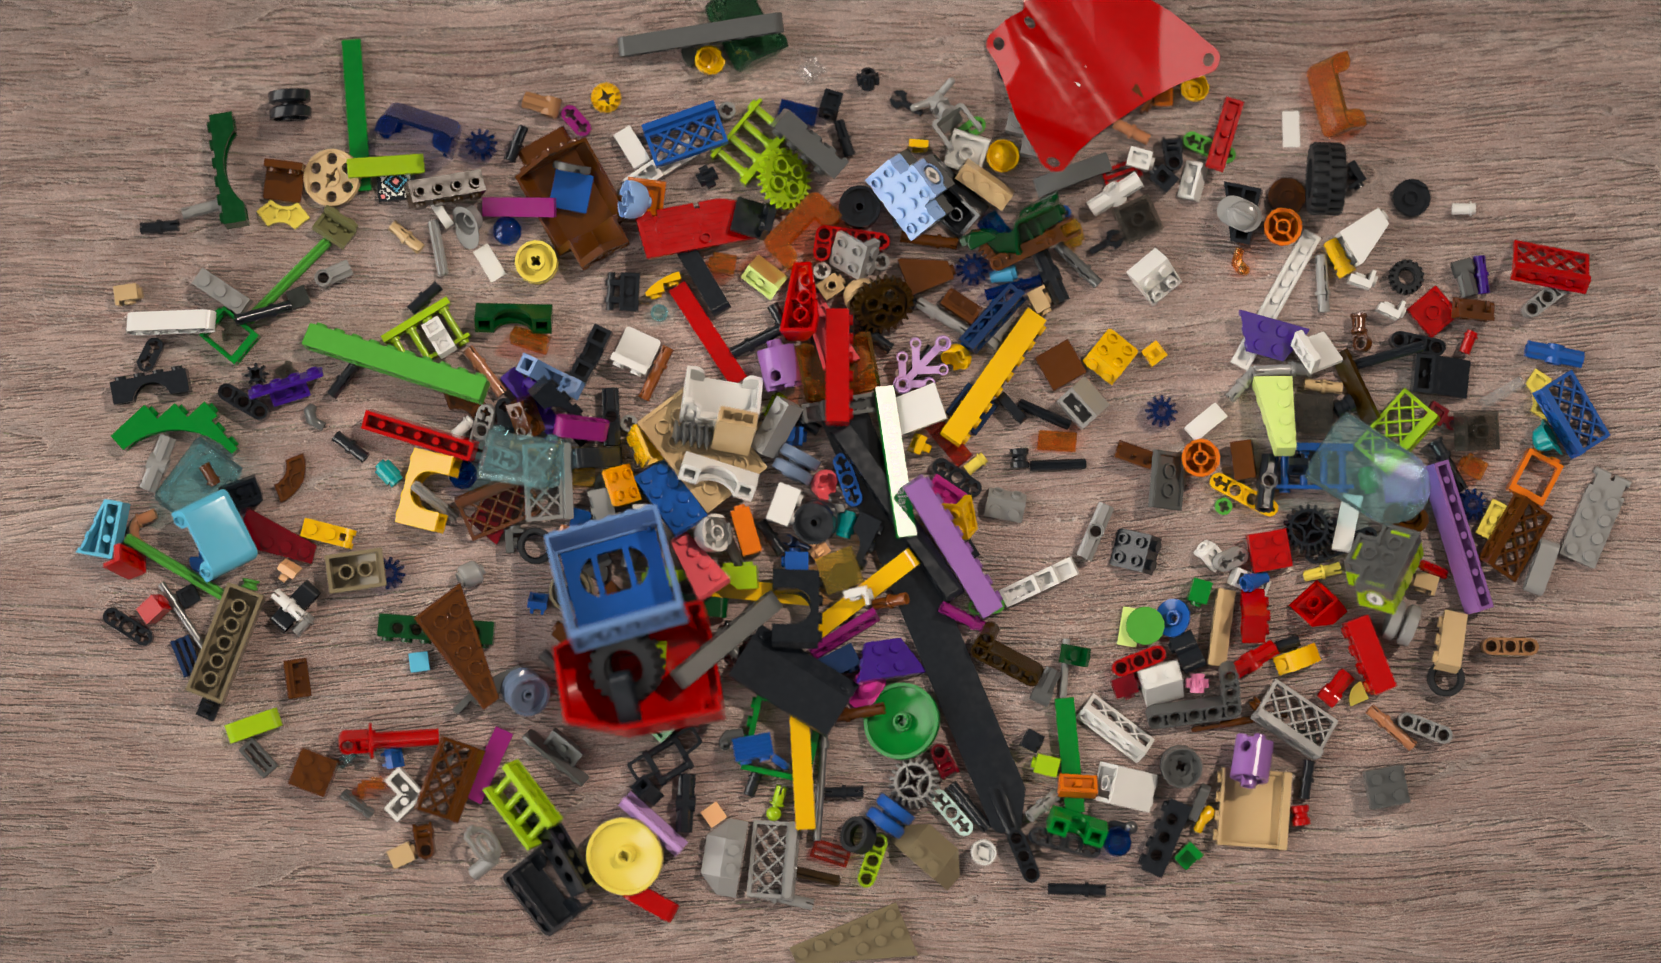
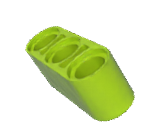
M275 707L224 725L230 744L281 727L283 723L278 709Z
M877 833V837H882L885 840L882 847L874 845L865 854L858 874V882L862 887H871L877 877L888 845L887 837L882 833ZM870 855L878 857L876 865L868 864L867 858ZM864 873H869L872 876V880L868 884L861 881V876Z

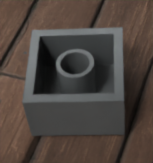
M1403 764L1362 771L1369 809L1374 810L1411 803Z

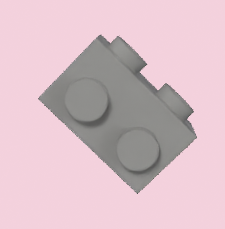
M990 487L984 516L1022 523L1027 495L1020 491L1012 492L999 487Z

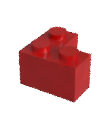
M1241 589L1242 643H1265V637L1269 635V624H1267V621L1271 620V612L1267 610L1269 608V597L1265 596L1264 589H1255L1252 592H1245Z

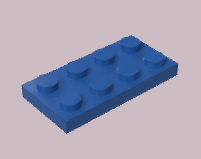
M665 460L656 463L634 477L637 486L652 505H657L661 519L675 538L696 526L701 519L708 516L690 490L678 479Z

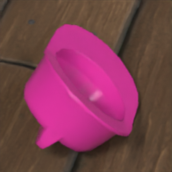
M859 673L856 675L855 679L853 680L855 683H857L856 680H857V677L859 676ZM886 679L857 683L859 686L851 698L850 704L855 708L872 705L884 689Z

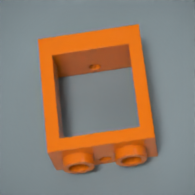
M1533 447V449H1526L1506 490L1513 494L1518 493L1527 496L1533 503L1543 507L1564 466L1560 464L1561 461L1553 456L1548 458L1543 455V451ZM1531 456L1555 468L1541 497L1517 484Z
M745 504L734 506V510L730 512L743 556L746 557L762 552L750 507H745Z

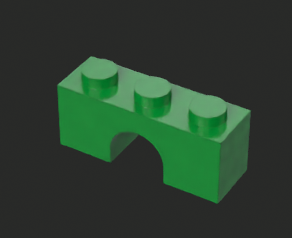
M1052 805L1046 820L1047 832L1066 837L1067 832H1072L1082 837L1083 843L1101 849L1108 834L1107 821Z

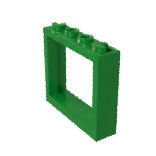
M758 695L752 698L750 708H754L752 716H748L746 727H750L749 734H744V737L755 734L761 702L766 701ZM812 730L810 739L812 766L820 734L815 730ZM748 764L741 765L743 770L793 780V774Z

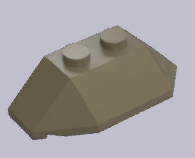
M930 824L902 825L905 830L902 837L898 839L892 836L889 840L948 891L960 877L958 848Z

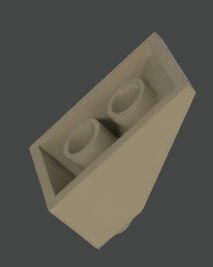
M382 547L324 555L329 594L387 586Z

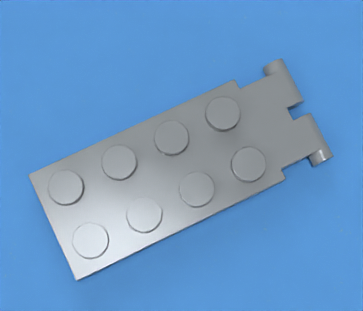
M1598 466L1594 468L1593 473L1596 476L1592 484H1587L1558 554L1592 569H1595L1623 504L1624 498L1621 496L1625 487L1629 488L1632 482L1618 475H1615L1613 481L1609 480L1612 473Z

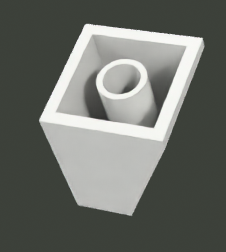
M1375 209L1335 235L1355 268L1365 261L1388 226L1387 220L1389 218L1384 210Z
M1177 660L1136 671L1146 707L1184 697L1183 679Z
M1100 761L1097 773L1098 794L1094 800L1150 812V808L1153 805L1154 790L1158 783V775Z

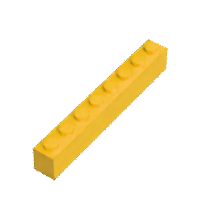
M1030 308L1026 309L942 429L940 435L957 447L961 443L966 444L971 437L968 434L972 427L974 429L978 427L982 421L979 418L983 412L987 414L993 404L990 403L992 398H998L1003 391L1001 385L1004 381L1007 383L1014 375L1012 370L1015 365L1017 367L1021 365L1025 359L1022 355L1026 350L1031 351L1036 343L1033 341L1036 335L1041 336L1047 328L1044 326L1047 321Z

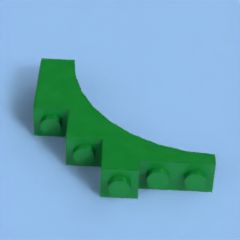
M205 401L189 416L187 415L189 411L182 404L179 406L174 403L160 417H158L159 412L153 406L143 405L111 435L114 441L125 451H128L138 442L150 436L170 431L199 433L220 443L233 455L240 451L237 447L239 445L238 441L233 436L228 437L225 434L226 428L220 422L215 423L220 418L217 414L218 408L212 402L208 404Z

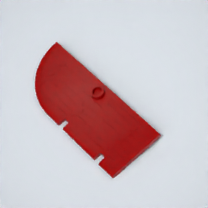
M718 198L699 201V208L694 209L693 203L657 209V216L652 217L651 211H647L641 217L635 218L646 259L755 238L730 231L736 201L731 199Z

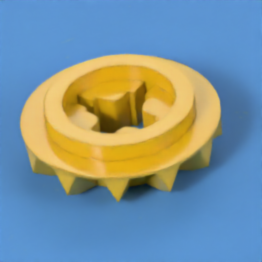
M608 82L599 83V85L593 88L591 94L592 105L602 113L613 112L621 103L620 90L614 84ZM603 90L607 95L613 94L609 98L610 105L605 100H600L603 97Z

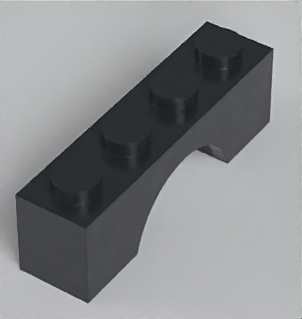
M180 365L171 367V371L164 372V369L153 370V374L150 375L137 373L133 374L134 378L126 379V376L114 378L115 381L110 382L113 404L120 406L136 403L140 391L150 384H162L172 395L193 392L189 369L183 368Z
M543 375L527 390L544 409L557 406L564 408L567 414L582 416L583 410L576 403L572 405L569 402L572 398L564 390L560 392L557 389L559 385L552 377L548 380ZM572 438L580 447L588 441Z
M865 511L860 512L853 527V530L859 537V551L851 561L836 563L828 581L844 589L855 588L860 580L858 575L860 571L865 570L868 564L866 560L868 554L873 553L877 545L874 542L877 536L880 537L884 531L883 520Z

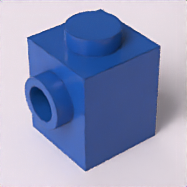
M789 548V552H785V556H781V567H785V569L808 570V552H801V548Z

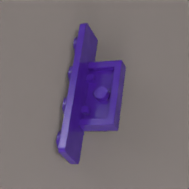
M311 367L306 372L300 374L296 372L284 379H273L265 385H254L248 390L249 398L254 399L270 394L273 405L276 407L311 396L307 382L323 377L322 367Z
M512 367L501 376L500 380L516 398L531 395L527 390L537 382L535 379L531 380L529 376L525 379L520 372L515 370L516 367ZM535 400L546 428L544 432L550 436L553 434L556 414L552 411V407L544 409Z

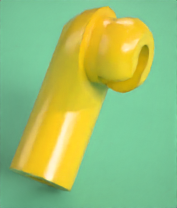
M1205 806L1193 828L1195 832L1202 833L1205 825L1214 818L1215 810L1212 806Z

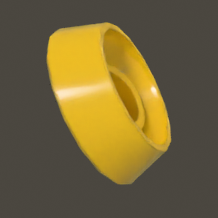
M1005 139L993 142L988 147L986 153L989 166L998 172H1009L1014 169L1020 158L1016 145Z

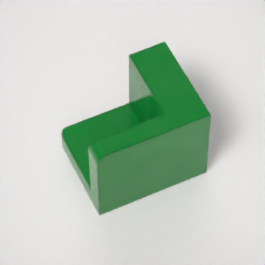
M1188 840L1172 857L1187 870L1196 860L1199 861L1204 855Z

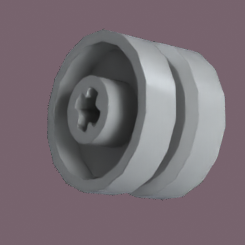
M1402 600L1397 607L1395 615L1386 614L1381 630V638L1390 641L1396 636L1397 644L1407 647L1417 629L1422 608L1411 604L1406 609L1405 601Z

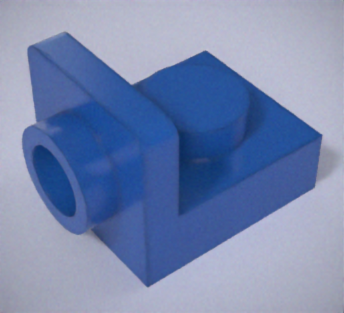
M802 426L794 427L785 443L791 446L803 447V442L807 443V431H804Z

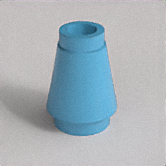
M1015 264L999 271L993 270L989 272L991 283L1014 282L1015 279H1018Z

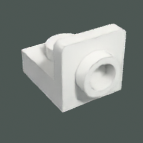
M1131 146L1126 166L1141 169L1147 173L1148 169H1152L1155 158L1152 157L1153 152Z
M1374 269L1370 271L1368 279L1365 278L1364 274L1355 272L1348 276L1346 283L1368 291L1371 286L1375 287L1378 276H1375L1376 270Z
M1402 300L1397 309L1394 308L1395 305L1389 302H1380L1375 311L1396 321L1399 317L1403 318L1407 310L1404 307L1406 301Z
M1204 540L1193 553L1201 558L1211 571H1217L1213 566V558L1222 551L1215 543Z
M867 585L843 591L844 598H850V601L861 599V595L864 594L866 606L872 604L871 600L874 599L872 589H868Z

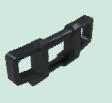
M694 726L686 727L678 733H672L670 738L652 749L643 751L642 755L630 761L627 767L637 781L640 777L637 776L632 765L644 757L653 771L646 776L649 778L655 775L663 787L667 785L666 782L695 767L688 754L702 744V739ZM688 730H692L698 742L686 751L678 736ZM675 744L685 762L662 775L652 757Z

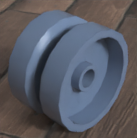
M784 443L780 453L789 460L786 461L780 457L775 458L772 467L780 471L787 478L809 486L813 477L804 468L817 471L821 462L805 452Z
M527 667L511 671L504 678L501 685L503 699L517 714L522 716H533L540 713L546 707L550 698V690L547 683L534 670Z

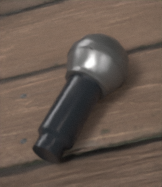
M1113 820L1108 823V826L1111 828L1125 830L1129 834H1134L1138 830V825L1134 821L1125 823Z

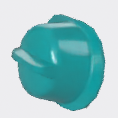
M1542 419L1541 425L1533 431L1532 441L1534 448L1543 452L1556 449L1562 455L1553 429L1546 420Z

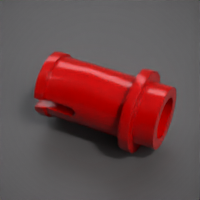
M1467 329V332H1464L1465 337L1458 351L1470 355L1475 340H1478V333Z

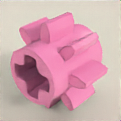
M1190 673V678H1186V687L1190 688V693H1204V688H1209V679H1205V674Z

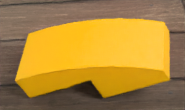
M680 272L672 273L654 283L645 292L646 297H651V300L661 298L662 294L665 293L664 285L668 287L679 285L678 282L682 281Z

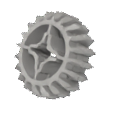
M917 757L916 761H914V758L909 759V763L906 760H902L903 766L897 763L896 767L899 770L895 771L892 769L891 772L895 774V777H889V780L894 782L889 785V788L895 789L891 792V795H897L895 801H901L903 807L908 803L909 809L913 808L914 803L917 809H920V803L926 807V800L928 799L930 802H933L934 800L930 796L932 794L934 796L938 795L934 789H940V785L935 784V782H939L941 779L934 777L939 773L938 770H933L934 765H928V760L926 759L921 763L920 757ZM912 768H922L927 773L917 776L912 771ZM906 772L907 780L900 786L901 778ZM913 778L919 781L916 787L911 785ZM929 779V786L924 793L922 786ZM914 790L918 797L909 798L902 792Z

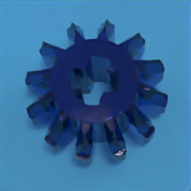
M478 129V135L472 131L473 139L470 137L466 138L471 143L465 145L466 149H471L468 155H474V160L476 161L480 156L482 161H485V155H488L491 159L490 151L497 152V149L492 147L498 145L497 141H492L495 135L491 134L488 136L489 130L487 129L484 134H482L481 129ZM480 141H483L484 144H486V146H484V149H480L479 146H477V144H480Z
M973 253L972 259H970L968 254H965L966 261L960 258L959 262L962 265L956 266V269L962 270L957 273V277L964 275L961 282L964 283L966 279H969V286L972 285V280L975 281L976 285H979L978 277L983 281L986 279L981 273L988 274L987 269H982L988 263H980L983 260L982 256L976 260V253ZM971 265H974L977 272L974 271V274H970V270H967V267L970 268Z
M1160 395V401H1158L1157 397L1154 396L1152 399L1155 404L1147 402V405L1152 409H1145L1146 413H1151L1146 419L1150 420L1153 418L1154 420L1151 423L1153 426L1159 421V428H1162L1163 421L1166 426H1169L1170 422L1168 419L1171 421L1176 420L1171 415L1178 413L1177 410L1171 409L1176 406V403L1169 405L1170 397L1164 401V395ZM1159 406H1161V409H1166L1164 416L1157 414Z
M1476 488L1472 492L1469 489H1465V495L1459 493L1465 515L1467 514V521H1470L1472 516L1474 520H1478V514L1480 516L1485 515L1481 509H1488L1487 505H1483V502H1487L1488 499H1481L1484 493L1480 492L1477 495ZM1470 499L1472 500L1471 502L1475 501L1476 505L1473 506L1474 510H1472V507H1468Z
M389 557L388 563L384 558L385 571L386 569H393L392 573H394L393 577H386V589H390V583L393 588H397L395 581L402 584L403 580L399 576H406V573H400V570H403L405 566L397 567L400 560L397 559L393 564V557Z

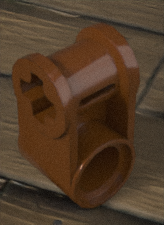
M432 821L423 825L412 824L418 856L422 859L432 858L436 853ZM424 845L431 847V853L428 856L422 854V847Z

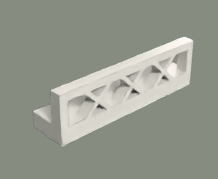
M1094 693L1076 716L1077 719L1136 763L1144 757L1155 740ZM1095 702L1097 705H1099L1100 710H1097L1093 706H1091V703ZM1107 714H1111L1115 721H1111ZM1123 726L1128 727L1131 733L1124 731ZM1138 738H1142L1146 742H1148L1147 745L1144 746L1142 743H1140Z

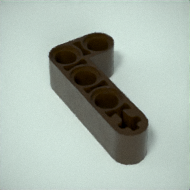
M986 622L971 648L972 656L1027 686H1036L1042 676L1043 666L1035 660L996 641L1000 631L999 626L994 622Z

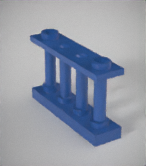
M1296 443L1298 455L1303 453L1305 458H1308L1310 452H1317V455H1319V485H1308V470L1307 475H1300V485H1288L1287 465L1289 456H1281V485L1275 486V489H1279V493H1290V490H1336V494H1348V490H1353V485H1346V455H1348V452L1353 451V443ZM1329 452H1337L1336 455H1338V485H1327V455H1329Z

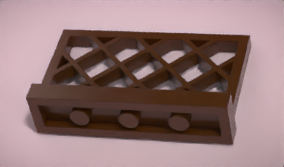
M524 468L454 497V501L472 541L526 519V514L522 515V512H525V501L522 508L511 504L515 494L525 498L524 494L517 492L518 486L524 483ZM533 487L530 490V493H532L533 498L535 499L537 497V494ZM506 490L513 493L509 503L499 499L501 492ZM490 498L495 500L491 510L481 507L484 499ZM497 502L507 505L504 515L494 512ZM469 505L476 507L477 510L474 517L466 515L463 508ZM538 505V509L531 511V517L542 511ZM510 507L520 510L517 518L512 519L506 516ZM479 509L490 513L486 523L476 519ZM492 514L502 518L500 525L493 526L488 524ZM474 521L485 525L483 531L474 535L472 530Z
M1514 493L1480 552L1479 560L1511 581L1516 582L1553 516L1533 503L1527 496ZM1529 505L1531 514L1525 516L1524 511ZM1544 515L1545 519L1542 524L1538 525L1537 516ZM1532 518L1533 527L1526 528L1525 520ZM1521 522L1522 531L1515 533L1517 523ZM1534 531L1533 540L1528 541L1527 533ZM1523 535L1524 543L1517 545L1516 536ZM1508 539H1511L1512 547L1506 549L1505 544ZM1524 547L1525 554L1519 558L1518 549ZM1513 551L1514 560L1507 562L1506 553ZM1502 555L1503 564L1495 565L1494 563L1498 556ZM1515 564V571L1513 575H1510L1508 566Z
M441 736L414 808L458 824L486 751L473 745ZM447 741L451 743L453 750L445 754L443 748ZM464 748L469 749L467 757L461 759L458 751ZM455 754L458 762L449 765L447 757ZM443 760L446 768L438 772L436 768L437 763ZM460 765V775L454 778L451 770ZM448 772L451 780L442 783L440 776ZM436 778L439 786L431 790L429 784L431 780ZM453 783L454 791L447 796L444 788ZM441 790L444 798L435 802L433 794ZM429 796L432 804L426 808L422 807L423 800ZM446 801L445 814L440 813L437 806Z

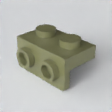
M329 205L325 206L323 213L312 226V230L342 250L350 243L358 229V224L353 219L345 217L338 209Z

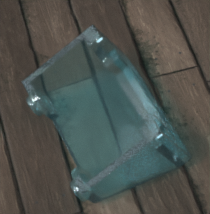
M493 425V428L488 430L477 469L478 478L543 489L560 485L564 439H558L559 436L554 434H547V437L538 438L508 433L507 430H504V426Z
M198 437L155 494V499L161 506L173 513L218 491V487L225 485L228 481H237L242 475L243 468L204 438ZM207 462H210L217 476H220L221 482L213 487L206 484L207 480L199 469L200 466Z

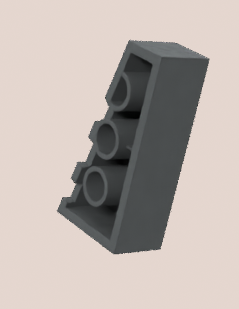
M784 108L769 125L774 129L772 133L779 139L783 137L787 141L786 146L794 152L797 150L801 154L800 158L807 164L811 163L815 167L813 170L821 177L824 175L835 179L849 163L845 157L837 156L835 154L836 150L832 146L823 143V139L813 130L809 131L808 125L789 109Z

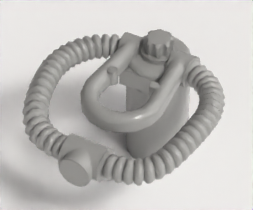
M472 824L467 828L464 837L479 860L470 866L468 871L472 878L479 880L499 863L502 849L497 837L485 827L473 826ZM478 832L486 834H480L476 837L477 845L482 850L484 855L479 851V849L470 837ZM481 839L486 841L491 851H487V847H484V845L481 842Z

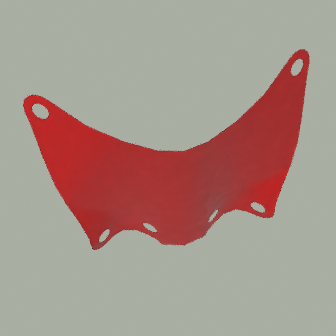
M1023 0V10L1002 22L987 38V49L998 66L1014 114L1041 164L1053 172L1063 171L1081 148L1112 123L1160 93L1182 82L1215 71L1220 62L1219 52L1214 46L1208 43L1174 13L1153 0ZM1026 17L1034 20V28H1030L1025 24L1024 19ZM997 37L1002 38L1004 41L1002 50L995 49L993 45L994 39ZM1207 53H1211L1214 56V62L1211 66H1205L1203 63V58ZM1135 84H1138L1144 98L1132 91ZM1050 157L1056 158L1060 164L1057 167L1050 166L1047 163V159Z

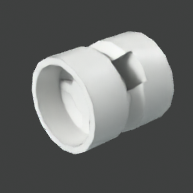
M980 839L973 843L970 854L977 864L988 865L995 860L996 848L990 841Z

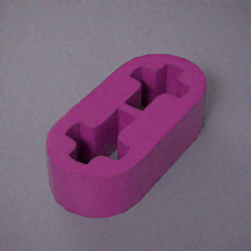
M572 105L565 106L561 112L563 120L579 137L589 136L592 129L588 120L576 107ZM567 110H569L570 112L573 110L575 111L573 113L574 117L576 118L575 121H573L571 117L566 118ZM580 122L583 126L586 124L587 132L581 131L579 133L580 128L576 123Z

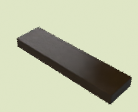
M1348 348L1340 351L1339 354L1343 360L1334 366L1347 393L1351 395L1356 405V412L1362 424L1366 425L1381 416Z

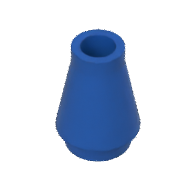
M1267 572L1247 573L1240 577L1239 582L1243 591L1252 592L1263 584L1268 583L1270 578Z

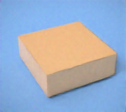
M717 801L700 812L711 828L727 818Z

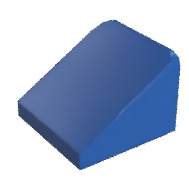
M573 508L574 519L570 520L569 526L586 524V522L591 520L592 513Z

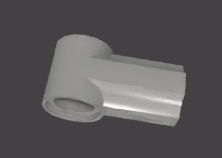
M346 259L326 269L318 270L314 278L319 287L329 288L332 284L354 274ZM323 274L329 276V280L326 283L319 282V277Z

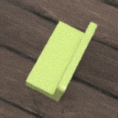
M757 255L748 265L741 278L769 300H772L780 287L787 281L788 276L762 256Z

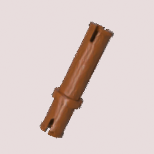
M665 345L662 346L657 359L653 361L652 370L638 397L648 402L650 401L664 369L668 367L666 365L674 351L673 349Z

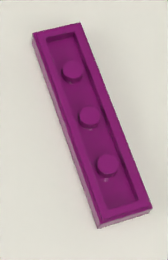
M482 197V216L556 217V198Z
M871 608L823 637L822 643H818V649H809L813 657L818 659L880 621V618L875 609Z
M495 727L485 748L486 752L468 799L482 804L485 798V793L482 790L491 785L514 735L513 733L500 727Z

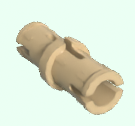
M396 220L389 226L388 230L396 235L402 244L409 246L416 254L420 253L425 245L415 238L410 230H406Z
M1304 378L1303 390L1320 392V394L1335 393L1342 395L1343 382Z

